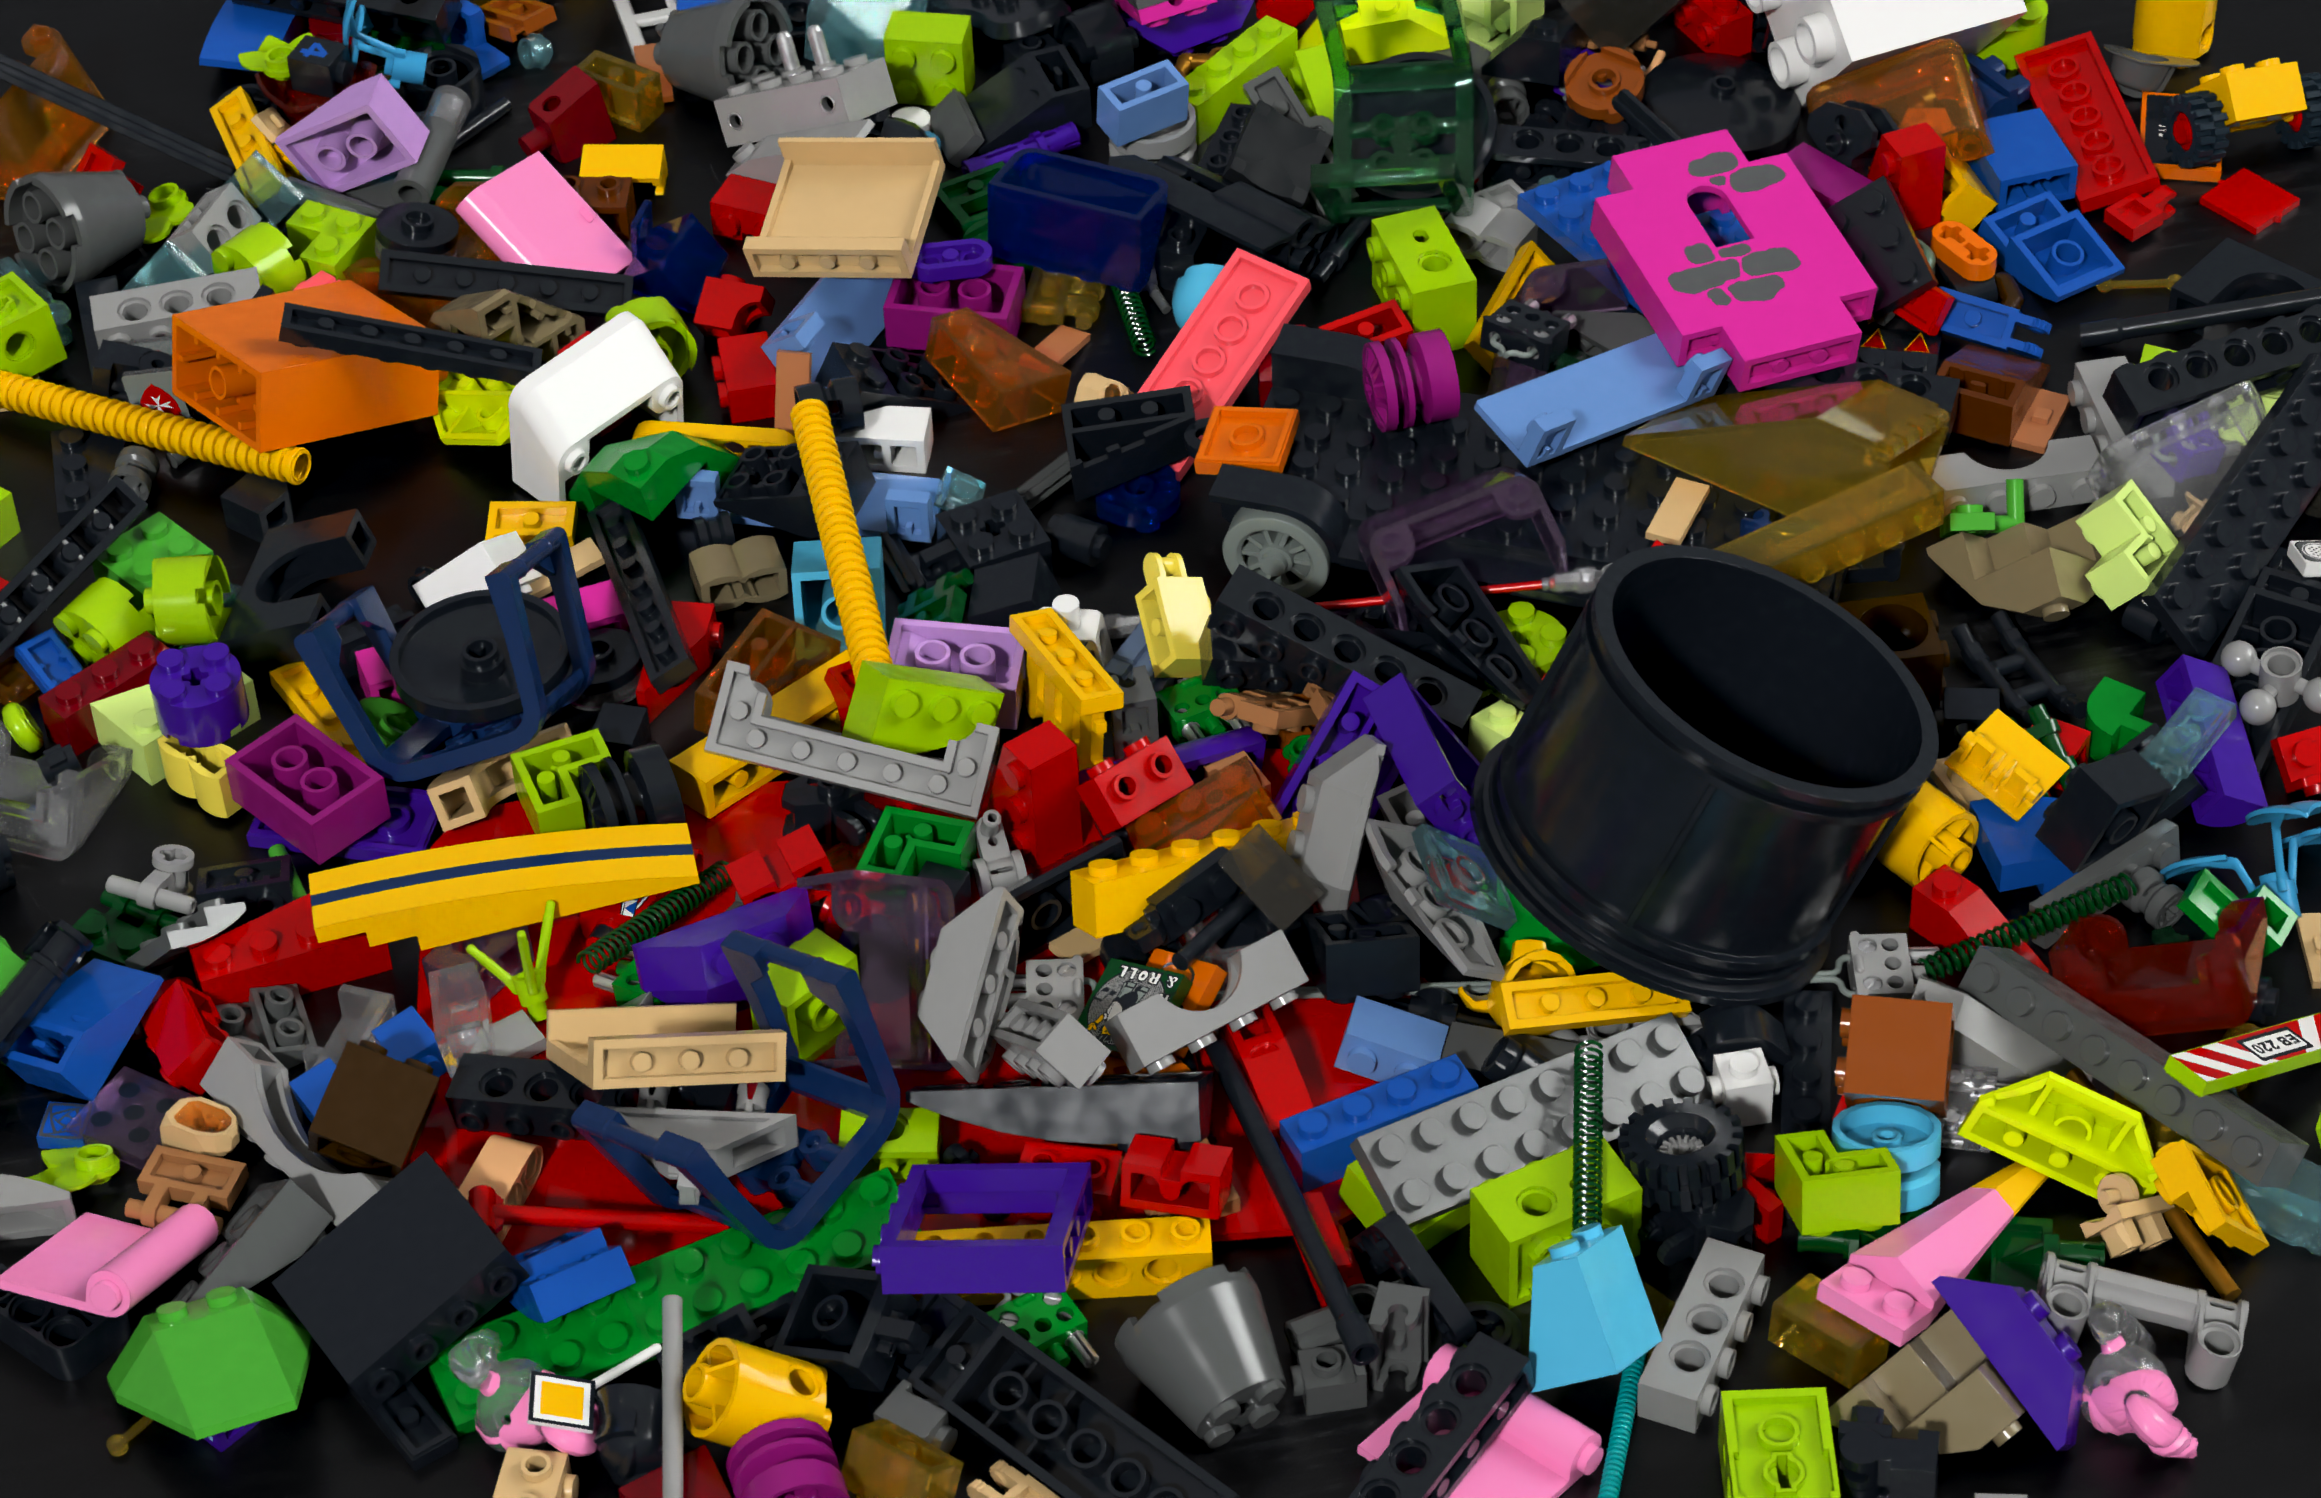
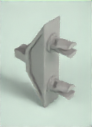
M764 1082L758 1083L752 1099H748L747 1083H740L738 1085L736 1111L666 1109L671 1086L656 1087L653 1095H650L649 1087L639 1088L637 1107L605 1106L618 1111L629 1126L635 1130L656 1138H660L667 1130L700 1143L727 1178L799 1146L796 1114L765 1113L770 1090ZM639 1153L658 1173L668 1179L677 1180L678 1202L680 1205H699L701 1191L676 1167Z

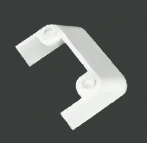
M628 311L618 314L523 378L511 392L508 408L512 479L514 483L539 501H566L565 481L574 475L580 474L588 465L589 439L637 406L659 421L684 422L682 379L641 319Z

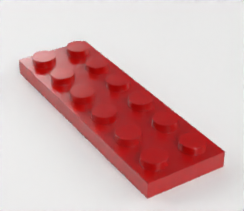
M2091 31L2014 55L2019 74L2030 81V99L2034 108H2041L2078 164L2075 200L2082 214L2114 204L2133 192L2144 195L2154 191L2161 185L2156 168Z

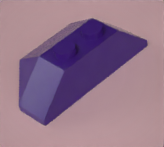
M1217 0L1216 3L1206 5L1207 10L1200 14L1185 16L1184 13L1169 17L1170 21L1157 27H1146V24L1141 25L1126 12L1120 15L1126 27L1132 26L1135 29L1140 41L1154 49L1171 53L1173 57H1179L1184 52H1194V46L1203 42L1213 44L1226 40L1229 37V32L1242 27L1255 0Z
M1355 670L1351 671L1320 717L1280 787L1266 819L1279 821L1291 818L1292 814L1297 811V795L1301 785L1307 783L1309 771L1363 734L1373 735L1384 743L1363 701L1365 696L1380 687L1379 684ZM1387 747L1381 764L1370 811V819L1375 817L1380 808L1376 796L1389 791L1399 775V771Z
M802 884L633 944L632 949L640 989L646 993L651 992L652 996L668 1005L735 1002L737 1004L736 1013L749 1009L748 999L720 944L733 930H739L765 940L768 939L786 947H789L795 941L801 940L814 930L807 887Z
M1939 1276L1933 1280L1932 1284L2056 1451H2066L2076 1444L2085 1370L2077 1361L2082 1357V1353L2066 1332L2062 1331L2057 1334L2046 1319L2051 1312L2042 1298L2033 1289L2026 1292L2023 1287L1948 1276Z

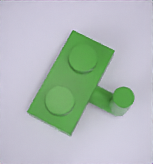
M2006 479L2007 515L1983 512V505L1979 504L1958 505L1956 509H1951L1950 514L1939 520L1940 538L1951 537L1962 531L1984 537L1989 533H2000L2019 523L2025 522L2024 479Z

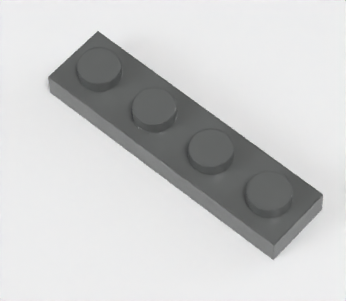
M2164 818L2029 904V912L2034 913L2036 908L2043 909L2045 904L2051 906L2053 901L2059 902L2060 898H2068L2069 894L2076 895L2078 890L2084 891L2086 887L2092 888L2093 884H2101L2102 880L2109 881L2111 876L2117 877L2119 873H2124L2131 877L2136 871L2146 866L2153 867L2160 872L2166 866L2180 861L2178 825ZM2124 877L2120 878L2125 885L2127 880ZM2112 881V884L2117 888L2116 881ZM2105 884L2104 887L2108 891V885ZM2096 888L2095 890L2100 895V888ZM2088 891L2087 894L2092 899L2091 891ZM2079 895V898L2084 903L2083 895ZM2072 898L2071 902L2075 905V899ZM2112 900V907H2113V906L2116 905L2117 903L2113 902V900ZM2063 902L2062 905L2067 910L2066 902ZM2104 904L2103 911L2096 908L2094 915L2087 911L2086 919L2079 915L2078 922L2071 918L2070 925H2066L2062 921L2061 929L2054 925V931L2049 932L2046 929L2045 936L2037 932V939H2032V942L2047 949L2110 908ZM2055 905V906H2054V909H2055V910L2058 912V914H2059L2058 906ZM2046 909L2047 914L2051 918L2050 909ZM2037 913V915L2042 920V913ZM2030 916V920L2034 924L2033 916Z

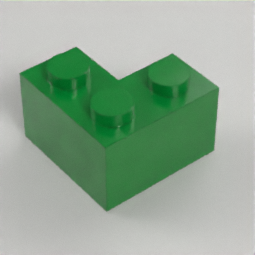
M886 805L855 869L857 885L881 895L887 903V915L904 918V897L926 861L970 872L971 879L973 874L972 860L978 858L975 822Z

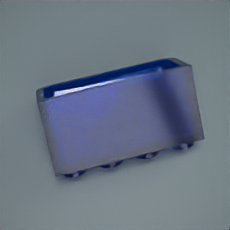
M1039 148L1022 149L1016 152L988 182V243L992 247L994 257L1002 258L1010 263H1023L1042 268L1046 272H1059L1079 277L1086 282H1099L1115 286L1122 291L1140 293L1150 280L1168 203V184L1159 177Z

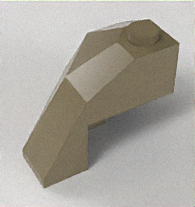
M507 289L462 295L435 311L427 325L429 329L543 349L542 361L545 363L556 357L558 350L586 332L584 318L580 315Z
M2083 513L2048 529L2022 522L1989 538H1983L1962 531L1926 548L1928 556L1979 604L1997 610H2007V612L2043 617L2046 622L2059 621L2068 617L2070 610L2087 603L2095 594L2085 574L2102 557L2094 545L2085 539L2082 529L2076 523V520Z
M1950 1309L1923 1333L1829 1408L1831 1425L1839 1428V1420L1851 1421L1853 1406L1884 1409V1424L1892 1425V1438L1918 1440L1919 1430L1940 1431V1455L1980 1450L1991 1440L2000 1447L2023 1428L2016 1419L2027 1410L1952 1309Z

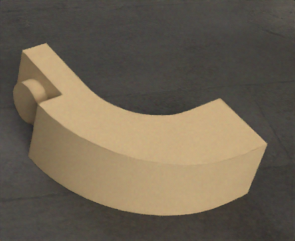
M567 722L539 731L534 739L515 751L443 772L435 778L426 791L443 832L487 817L494 805L516 793L510 754L572 736Z

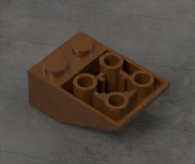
M1971 344L1945 359L1936 375L1961 379L1958 410L1952 433L2009 447L2047 377L2051 365Z

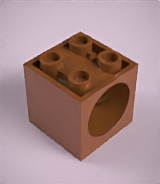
M1852 994L1851 1008H1842L1840 1019V1037H1842V1046L1847 1047V1056L1837 1057L1835 1072L1837 1095H1844L1847 1108L1875 1101L1902 1102L1919 1106L1933 1113L1937 1118L1947 1119L1956 1022L1953 1003Z

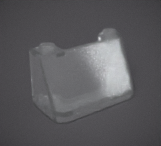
M2244 381L2128 434L2110 444L2099 454L2085 477V481L2098 500L2132 479L2177 540L2180 541L2266 417L2267 412L2262 398L2252 381Z
M0 720V836L5 835L9 848L12 851L53 861H62L74 855L84 845L129 780L132 771L133 749L113 744H104L91 752L86 769L81 772L67 769L58 774V784L52 786L51 783H47L37 761L10 755V733Z

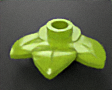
M310 32L305 33L294 39L291 43H286L272 35H268L258 51L238 54L239 62L245 69L264 72L266 76L279 81L289 80L291 78L287 56L305 35L313 36V34Z
M165 183L154 188L149 193L148 200L151 215L146 219V233L143 244H154L166 238L171 233L174 225H180L194 208L193 203L188 201L186 192L183 189H179L177 184Z
M101 1143L82 1147L42 1150V1160L48 1169L39 1174L24 1178L45 1182L71 1193L90 1185L103 1184L109 1181L111 1176L119 1171L120 1161L118 1156L113 1154V1148L110 1145Z

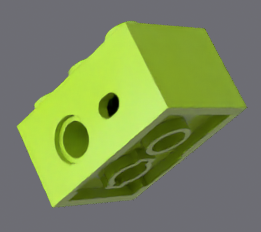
M1435 205L1371 219V237L1367 238L1366 246L1369 258L1372 261V286L1381 302L1384 303L1395 299L1412 326L1413 333L1440 328L1445 333L1452 351L1463 349L1466 340L1477 323V279Z
M11 271L0 277V369L2 371H10L13 374H21L24 377H32L38 373L47 372L55 364L68 358L49 305L20 277Z
M1603 1137V1147L1601 1148L1603 1150V1162L1601 1163L1603 1165V1177L1601 1178L1603 1181L1601 1186L1603 1188L1601 1193L1603 1196L1601 1201L1603 1204L1601 1209L1602 1229L1622 1225L1634 1258L1640 1255L1641 1241L1637 1234L1639 1233L1638 1229L1641 1228L1643 1188ZM1573 1145L1567 1150L1540 1161L1530 1162L1523 1168L1496 1179L1486 1180L1479 1186L1470 1189V1256L1508 1309L1531 1300L1533 1266L1550 1255L1548 1248L1556 1243L1572 1239Z
M1826 1387L1721 1391L1718 1449L1724 1498H1841Z

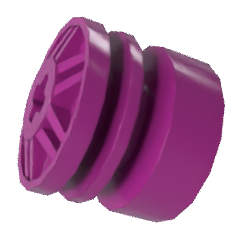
M1440 328L1408 335L1406 354L1396 337L1385 339L1384 346L1379 341L1364 344L1362 350V369L1365 396L1376 425L1382 433L1397 430L1398 423L1403 428L1414 426L1416 407L1426 424L1458 417L1460 411V388L1456 364L1445 333Z
M783 1418L764 1423L741 1436L729 1451L725 1466L735 1498H850L843 1475L839 1469L829 1433L816 1422L803 1418Z

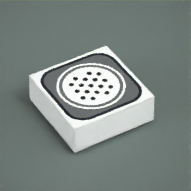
M2321 540L2290 541L2287 556L2302 576L2321 577Z

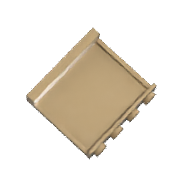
M779 137L778 145L784 157V162L760 236H746L742 248L753 276L912 278L946 167L936 138Z
M735 1002L547 1009L546 1058L593 1090L786 1081L787 1032L782 1029L736 1031L737 1004Z

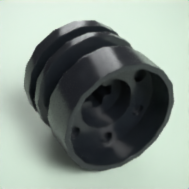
M656 741L624 751L623 765L625 773H621L619 767L610 756L600 759V771L593 762L578 766L580 798L590 829L686 823L684 805L675 775L664 751Z

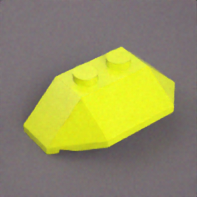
M1329 0L1298 41V50L1341 42L1349 66L1382 61L1403 53L1433 52L1456 48L1453 16L1431 0Z
M449 372L447 378L439 382L438 415L433 416L441 441L445 445L502 446L510 443L508 402L515 386L503 381L470 378L464 374Z
M2051 1071L1980 1095L1958 1128L1957 1135L2097 1199V1187L2100 1181L2106 1175L2114 1173L2126 1174L2134 1180L2139 1191V1200L2153 1197L2157 1192L2154 1180L2158 1176L2150 1162L2155 1157L2142 1114Z

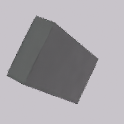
M953 89L929 113L930 124L935 134L940 138L941 148L947 161L956 168H959L961 162L967 160L985 141L964 95Z

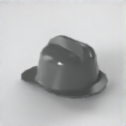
M2111 44L2103 46L2104 49L2112 53L2110 72L2119 92L2135 98H2142V92L2159 93L2164 90L2177 67H2198L2201 65L2199 61L2182 57L2147 54Z

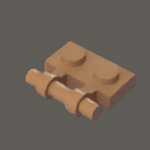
M1245 690L1240 693L1228 692L1220 694L1210 703V711L1214 716L1220 717L1223 720L1238 718L1253 723L1252 730L1269 735H1278L1280 729L1290 732H1301L1302 726L1316 725L1318 723V719L1311 709L1309 702L1286 695L1274 696L1258 690Z
M156 1145L137 1178L139 1192L148 1196L145 1201L133 1198L128 1199L125 1205V1216L141 1220L143 1226L154 1228L179 1209L168 1206L171 1200L199 1204L209 1211L213 1208L230 1212L249 1178L247 1163ZM214 1216L218 1224L219 1236L223 1228V1218Z

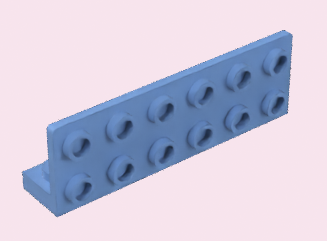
M820 278L761 346L762 350L775 368L777 351L779 349L812 353L811 383H813L832 342L844 344L857 342L869 347L885 328L883 306L894 278Z
M1655 333L1479 399L1474 406V410L1524 466L1528 468L1714 396L1733 359L1723 348H1719L1706 354L1698 353L1691 357L1685 365L1677 367Z
M699 470L675 496L677 518L692 519L702 516L705 519L714 518L718 512L726 511L715 507L713 503L721 490L719 471ZM872 472L876 483L856 516L860 536L875 537L887 531L889 534H898L901 540L931 543L936 528L935 514L941 513L948 491V481L938 478ZM728 511L731 522L734 524L772 527Z

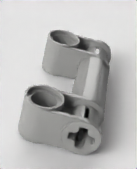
M2047 1251L2044 1256L2036 1293L2048 1306L2051 1314L2046 1319L2057 1334L2062 1331L2066 1332L2077 1345L2091 1307L2185 1330L2188 1333L2184 1367L2189 1380L2195 1385L2209 1390L2220 1389L2228 1383L2243 1348L2249 1301L2240 1299L2237 1303L2209 1297L2206 1290L2198 1288L2194 1290L2098 1266V1263L2091 1261L2087 1265L2058 1259L2055 1252Z

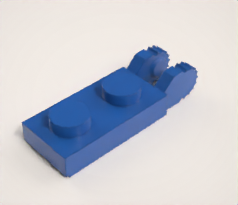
M1939 286L1940 289L1955 298L1939 333L2006 353L2010 350L2022 356L2041 359L2044 351L2042 348L2034 343L2013 339L2017 325L2037 334H2050L2051 323L2022 314L2020 309Z

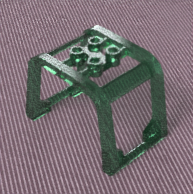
M1313 0L1333 77L1334 130L1333 163L1311 164V187L1330 223H1347L1350 217L1393 215L1435 205L1438 212H1452L1454 216H1471L1474 205V77L1471 50L1461 0H1414L1417 9L1443 15L1453 59L1350 66L1340 20L1358 12L1357 0ZM1456 87V116L1435 117L1429 111H1420L1413 116L1392 117L1389 114L1381 113L1374 116L1368 122H1352V94ZM1456 133V153L1434 154L1428 148L1416 150L1413 138L1420 144L1428 145L1437 139L1438 134ZM1373 138L1375 143L1381 147L1392 146L1394 154L1389 151L1380 150L1367 159H1352V139ZM1439 183L1445 196L1441 198L1351 203V189L1355 187Z

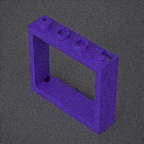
M1399 673L1365 696L1363 701L1384 743L1387 745L1386 747L1416 807L1500 900L1501 879L1490 865L1480 846L1470 814L1471 784L1480 762L1402 673Z
M1091 1163L912 1164L906 1181L899 1183L897 1203H891L889 1222L882 1224L881 1242L879 1245H874L872 1249V1266H875L876 1274H881L882 1294L1066 1293L1094 1210ZM1053 1213L1044 1239L915 1240L925 1214Z

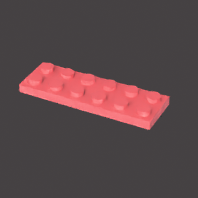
M1237 248L1138 393L1190 385L1196 421L1210 418L1214 406H1232L1278 339L1284 323H1289L1310 292V279ZM1203 435L1199 436L1198 439L1202 440ZM1188 456L1156 471L1181 482L1194 463L1195 458Z

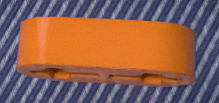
M1943 221L1933 227L1931 249L1938 259L1956 273L1974 282H1983L1995 275L1997 250L1991 244L1960 222Z

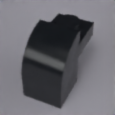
M1715 1005L1698 1013L1702 1028L1686 1038L1706 1076H1712L1713 1055L1761 1047L1767 1065H1774L1776 1070L1793 1059L1782 1023L1757 1005L1741 1007Z

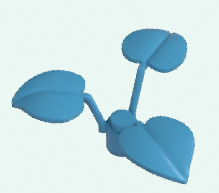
M346 0L342 24L343 45L348 46L349 36L353 37L351 42V62L354 65V70H357V60L361 50L386 58L384 75L391 76V80H388L393 88L400 89L401 82L423 85L428 54L396 48L368 36L367 34L374 28V25L365 6L359 5L354 20L353 15L357 0Z
M2308 800L2294 802L2289 805L2267 806L2252 811L2245 816L2246 824L2249 826L2271 822L2276 872L2259 876L2260 885L2257 887L2240 860L2234 857H2227L2226 855H2208L2183 859L2166 866L2159 873L2164 876L2166 881L2176 875L2205 868L2232 869L2238 874L2248 890V894L2264 884L2298 915L2297 919L2302 916L2296 884L2298 848L2303 845L2321 844V826L2283 839L2280 826L2283 820L2308 818V816L2321 813V801ZM2289 848L2288 873L2285 871L2283 849Z

